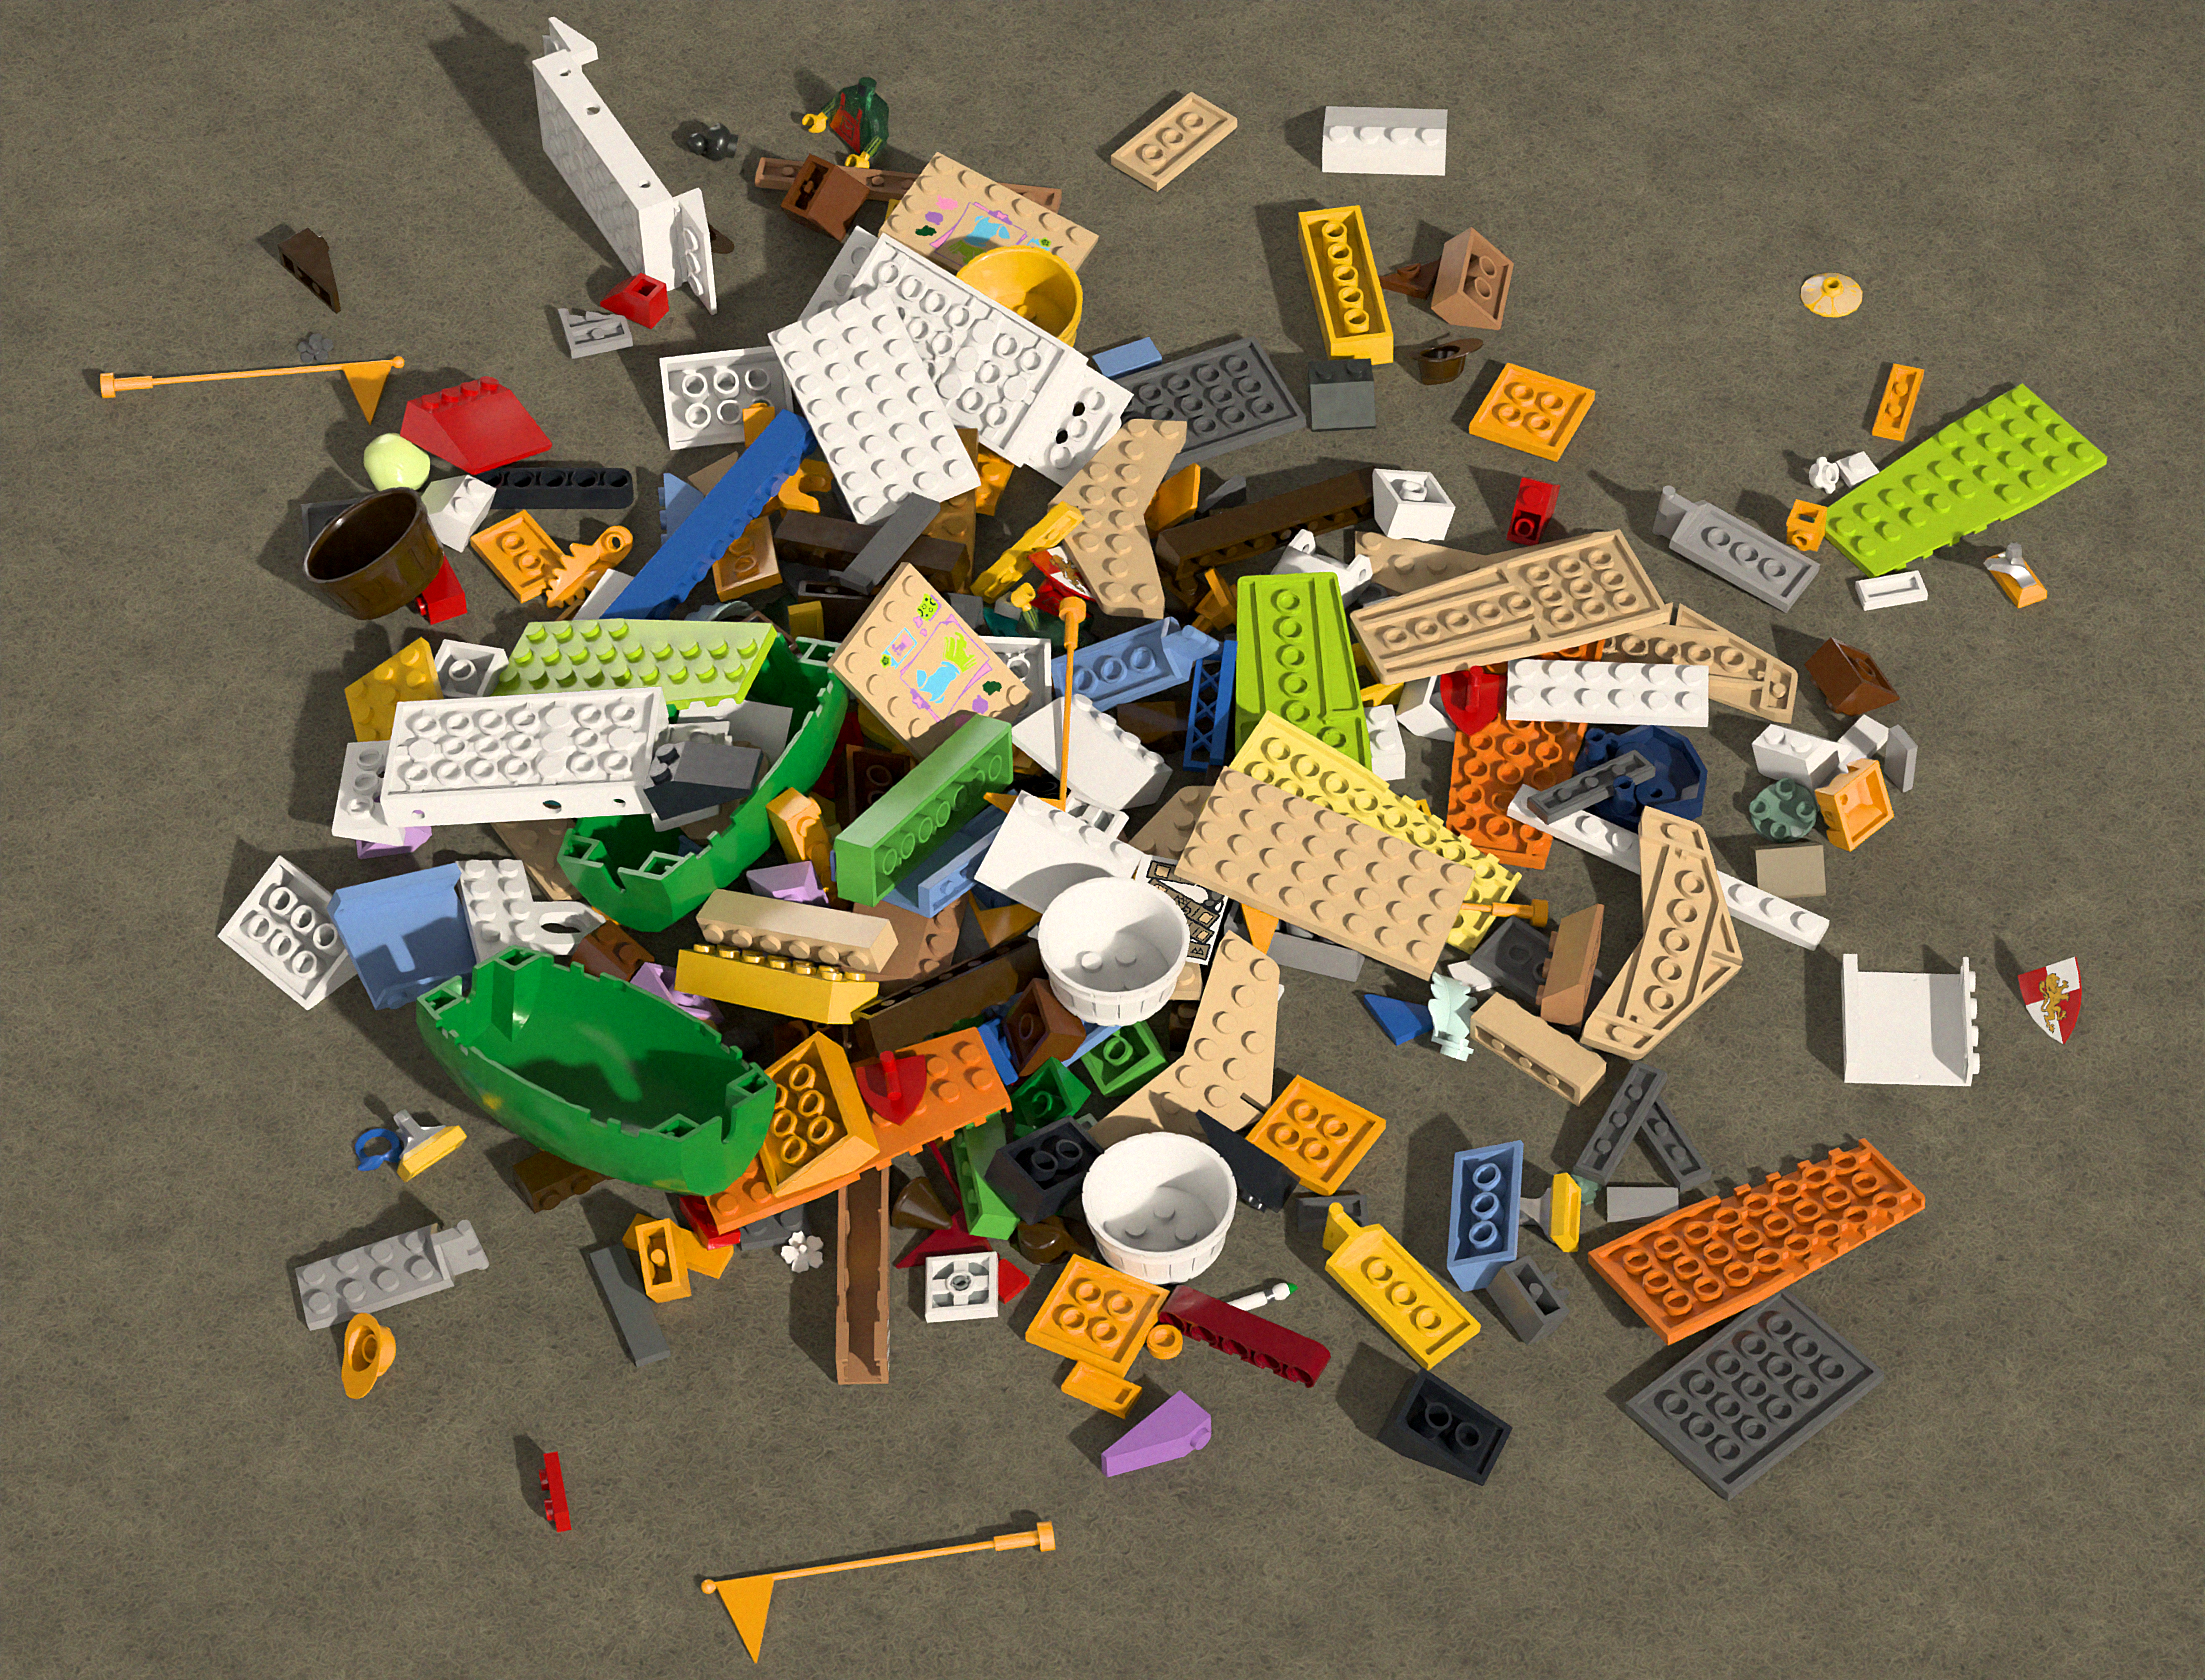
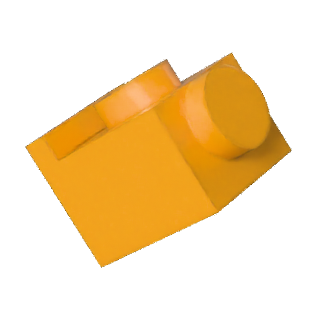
M1796 499L1786 526H1788L1786 544L1796 546L1797 549L1802 551L1812 550L1817 552L1825 535L1827 507ZM1801 515L1816 519L1814 523L1801 520Z

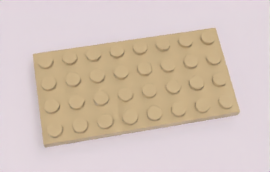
M1227 766L1223 767L1174 872V875L1228 896L1231 899L1426 981L1430 979L1476 874V871Z

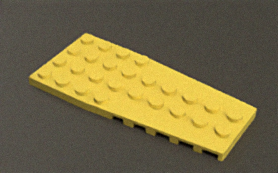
M1267 710L1229 766V768L1475 870L1476 874L1463 903L1491 905L1492 902L1507 903L1522 877L1521 873L1517 872L1514 875L1499 865L1500 859L1489 853L1486 856L1471 846L1472 840L1461 834L1458 837L1443 827L1444 821L1434 814L1430 818L1415 808L1417 803L1408 796L1404 795L1401 798L1389 790L1390 784L1355 760ZM1209 797L1207 798V800L1205 801V803L1203 804V806H1202V808H1201V811H1200L1201 814H1202V811H1203V809H1204V807H1205V805H1206V803H1207ZM1460 909L1446 943L1472 955L1498 916H1491V912Z

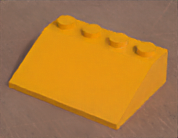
M817 1031L764 1070L765 1074L777 1085L774 1113L764 1143L759 1150L774 1196L779 1198L854 1172L881 1152L843 1047Z

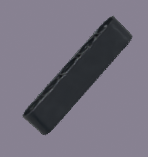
M494 468L476 475V479L496 488L490 509H623L629 507L635 499L632 475L624 468Z

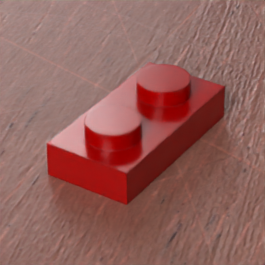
M688 1195L680 1197L679 1209L707 1251L740 1243L741 1231L739 1228L719 1235L704 1196Z
M558 1451L543 1454L545 1468L539 1469L542 1491L549 1490L551 1496L549 1499H544L547 1521L555 1520L557 1533L572 1530Z

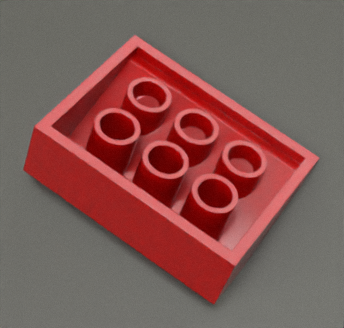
M483 376L474 381L464 382L461 385L445 388L439 392L407 401L400 436L472 475H477L548 451L552 447V442L512 391L499 384L497 379L489 376Z

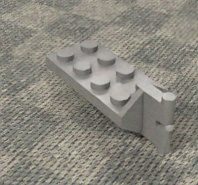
M1663 487L1652 532L1655 535H1663L1669 538V548L1785 613L1788 612L1818 574L1819 563L1705 500L1693 503L1676 494L1674 487Z
M461 1220L457 1227L442 1231L438 1223L431 1224L295 1268L306 1323L311 1331L351 1320L361 1312L372 1313L453 1287L455 1275L476 1268L484 1270L489 1266V1261L470 1221Z

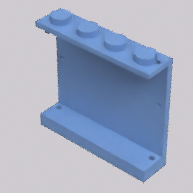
M999 825L980 840L956 832L882 900L929 919L979 883L974 877L1002 825ZM833 849L830 851L829 861L831 865V881L836 882V853Z
M457 863L335 890L326 909L375 1010L389 1007L390 1009L400 1008L406 1003L416 1001L417 997L457 975L462 977V992L472 988V968L477 965L464 908L454 890L462 874Z

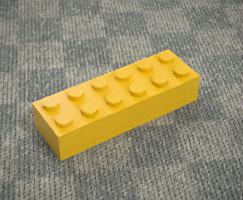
M1360 205L1299 212L1298 240L1328 361L1371 358L1372 365L1392 363L1393 332Z
M694 944L693 949H679L675 991L825 1024H853L851 1012L877 1001L879 982L866 980V974L862 972L845 971V974L842 975V973H839L840 968L820 965L819 969H816L814 962L793 960V964H791V962H788L789 957L768 955V958H765L762 951L743 949L742 953H740L738 947L725 944H717V950H714L715 946L706 944Z

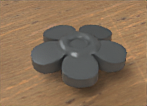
M318 333L311 335L309 342L303 341L298 345V351L303 353L301 360L305 363L312 362L314 358L317 362L322 363L329 357L327 352L333 349L332 340L329 338L323 340L322 335Z

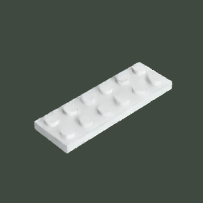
M1534 659L1508 660L1506 720L1708 727L1709 666Z

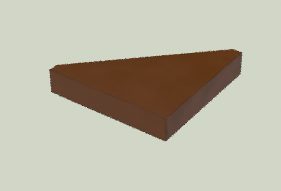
M1442 255L1437 261L1421 265L1419 262L1397 269V273L1385 277L1378 275L1381 288L1427 300L1436 284Z

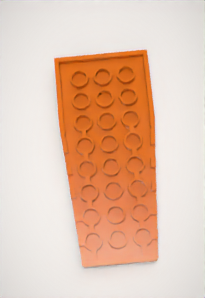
M1605 639L1562 649L1557 652H1547L1518 659L1601 662ZM1508 661L1480 666L1485 674L1508 676ZM1506 689L1503 706L1496 718L1485 729L1468 738L1456 727L1446 829L1458 837L1461 834L1472 840L1471 846L1486 856L1489 853L1500 859L1498 863L1543 870L1554 836L1507 816V810L1522 784L1539 791H1544L1572 778L1573 765L1577 761L1588 723L1506 720Z
M971 1027L895 1050V1060L924 1054L927 1067V1086L923 1099L915 1112L901 1126L883 1119L874 1112L863 1099L857 1083L855 1068L881 1063L880 1059L874 1056L849 1064L881 1152L854 1172L777 1198L773 1195L758 1151L743 1175L727 1189L707 1197L704 1196L719 1235L831 1193L861 1179L859 1173L875 1166L877 1171L892 1165L891 1159L905 1152L912 1156L923 1151L922 1145L939 1137L943 1141L955 1137L954 1130L972 1122L975 1127L986 1123L985 1116L1005 1108L1007 1113L1012 1111L1010 1098L978 1029Z
M1865 1138L1859 1139V1147L1846 1152L1836 1148L1828 1152V1159L1813 1165L1809 1160L1797 1164V1171L1782 1177L1777 1171L1767 1175L1766 1183L1751 1188L1747 1183L1734 1188V1195L1721 1200L1716 1195L1677 1210L1588 1252V1263L1669 1346L1759 1303L1925 1209V1195Z

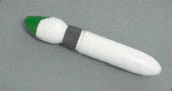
M1279 1283L1272 1289L1263 1290L1262 1292L1260 1291L1227 1303L1248 1311L1275 1300L1286 1299L1298 1287L1293 1283Z

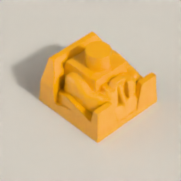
M1860 758L1847 764L1849 773L1839 774L1830 782L1829 786L1814 790L1824 822L1831 827L1826 830L1829 842L1836 847L1851 852L1894 817L1878 760Z

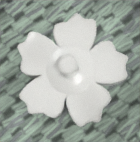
M802 1231L794 1232L792 1238L789 1239L790 1246L782 1247L781 1257L785 1259L787 1264L792 1263V1271L801 1273L802 1271H807L809 1265L819 1268L823 1264V1254L819 1252L823 1248V1242L820 1237L809 1236L806 1240Z

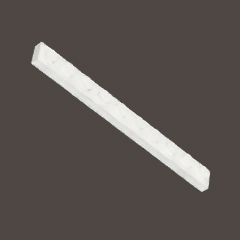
M1522 784L1508 807L1507 816L1640 875L1639 836L1583 810L1546 825L1527 808V798L1541 791ZM1717 870L1731 916L1812 951L1816 949L1828 929L1830 920Z

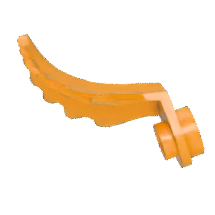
M615 525L606 529L591 546L572 543L569 548L574 557L561 555L559 560L565 569L553 568L552 573L558 579L548 580V585L552 590H546L545 592L548 597L547 607L553 608L558 606L563 608L564 601L568 605H572L575 602V595L577 598L584 600L586 597L584 589L587 588L592 592L607 569L613 570L631 552L633 537L630 531L623 526ZM613 537H617L620 540L619 548L613 545Z

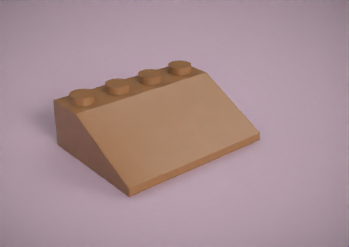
M964 893L930 919L883 900L874 907L854 902L851 913L889 919L899 944L880 973L866 970L860 971L836 965V967L840 968L839 973H842V975L845 974V971L865 973L866 980L879 982L877 995L886 997L949 968L970 894Z

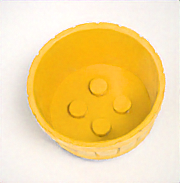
M1027 245L998 247L970 260L955 276L1060 341L1073 347L1076 339V329L1082 314L1083 292L1074 270L1069 268V265L1056 254L1053 255L1052 252Z

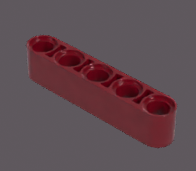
M1184 1285L1175 1287L1158 1313V1319L1161 1324L1176 1327L1182 1335L1198 1342L1202 1339L1210 1343L1208 1346L1231 1356L1233 1353L1241 1356V1360L1259 1368H1270L1274 1370L1273 1374L1295 1383L1297 1380L1305 1383L1306 1388H1312L1331 1359L1329 1350L1323 1344Z

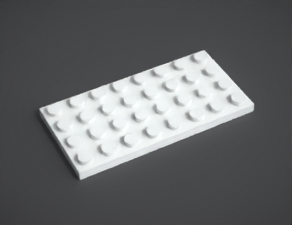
M885 286L767 334L770 344L856 523L875 527L884 526L912 492L940 503L981 486L978 473Z

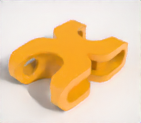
M805 458L799 465L797 472L793 476H789L781 485L778 494L775 497H771L763 506L758 517L770 516L776 510H780L782 519H784L788 510L821 516V508L817 499L805 493L810 491L828 492L831 489V481L834 475L829 465L821 461Z

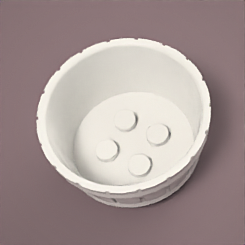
M1126 877L1094 878L1071 886L1063 891V894L1060 893L1047 907V911L1045 910L1038 930L1041 959L1049 974L1050 985L1055 996L1073 1015H1077L1078 1018L1086 1022L1097 1023V1025L1127 1026L1135 1024L1137 1021L1141 1022L1154 1015L1171 997L1178 975L1181 973L1186 962L1190 943V931L1181 908L1176 905V902L1168 894L1158 890L1157 887Z
M1152 1132V1134L1145 1133L1126 1138L1125 1141L1122 1140L1105 1150L1104 1154H1101L1094 1161L1083 1183L1082 1203L1087 1223L1095 1235L1097 1246L1104 1259L1113 1269L1156 1286H1167V1284L1183 1283L1188 1281L1189 1278L1193 1279L1204 1272L1216 1260L1223 1248L1226 1232L1233 1220L1237 1199V1188L1234 1176L1232 1177L1233 1173L1226 1161L1219 1157L1220 1154L1205 1143H1200L1199 1140L1189 1136L1175 1135V1133Z

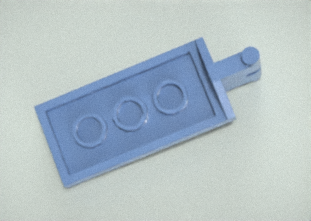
M1170 616L1074 651L1072 695L1081 694L1092 701V706L1103 712L1117 707V704H1125L1189 681L1193 661L1212 654H1221L1224 645L1191 625H1187L1181 630L1178 621ZM1067 654L1051 660V672L1056 699L1065 696Z

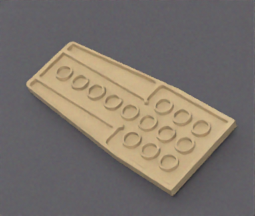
M1620 529L1527 553L1353 611L1350 614V626L1380 682L1384 685L1470 669L1475 665L1484 666L1547 652H1557L1562 649L1584 645L1669 622V610Z

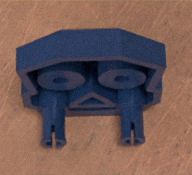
M1641 725L1620 736L1614 733L1605 735V731L1597 728L1591 729L1586 733V746L1581 756L1573 765V777L1633 750L1639 752L1656 767L1655 777L1637 785L1628 776L1617 777L1613 782V796L1587 807L1588 813L1637 835L1639 820L1645 806L1690 821L1702 815L1708 770L1686 736L1663 725Z

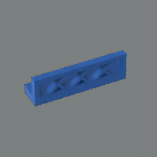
M1224 640V648L1221 654H1212L1196 660L1183 771L1207 773L1208 765L1224 766L1236 673L1238 641ZM1204 659L1222 661L1221 670L1210 676L1203 669ZM1201 677H1203L1206 680L1202 684ZM1211 686L1218 696L1217 700L1207 706L1199 698V694ZM1199 706L1201 708V711L1197 713V708ZM1207 715L1214 723V727L1203 736L1195 727V724ZM1195 735L1198 740L1193 743ZM1204 745L1210 752V763L1191 761L1192 752Z

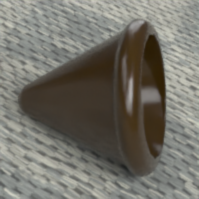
M924 1176L914 1178L903 1188L892 1211V1224L898 1230H947L953 1225L951 1217L931 1187L929 1179Z

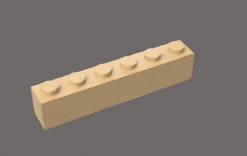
M716 889L696 916L705 940L711 943L790 956L801 960L817 961L828 965L844 966L860 971L866 970L880 973L899 944L889 919L723 889Z

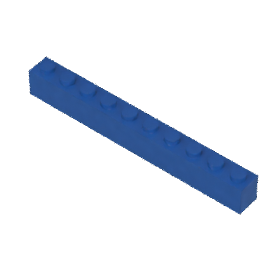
M783 408L599 619L668 620L670 613L679 603H683L686 600L689 591L697 582L705 578L707 571L715 561L720 560L729 545L743 534L749 522L760 515L763 506L769 499L778 494L781 485L789 476H793L797 472L799 465L808 455L813 454L818 442L807 419Z

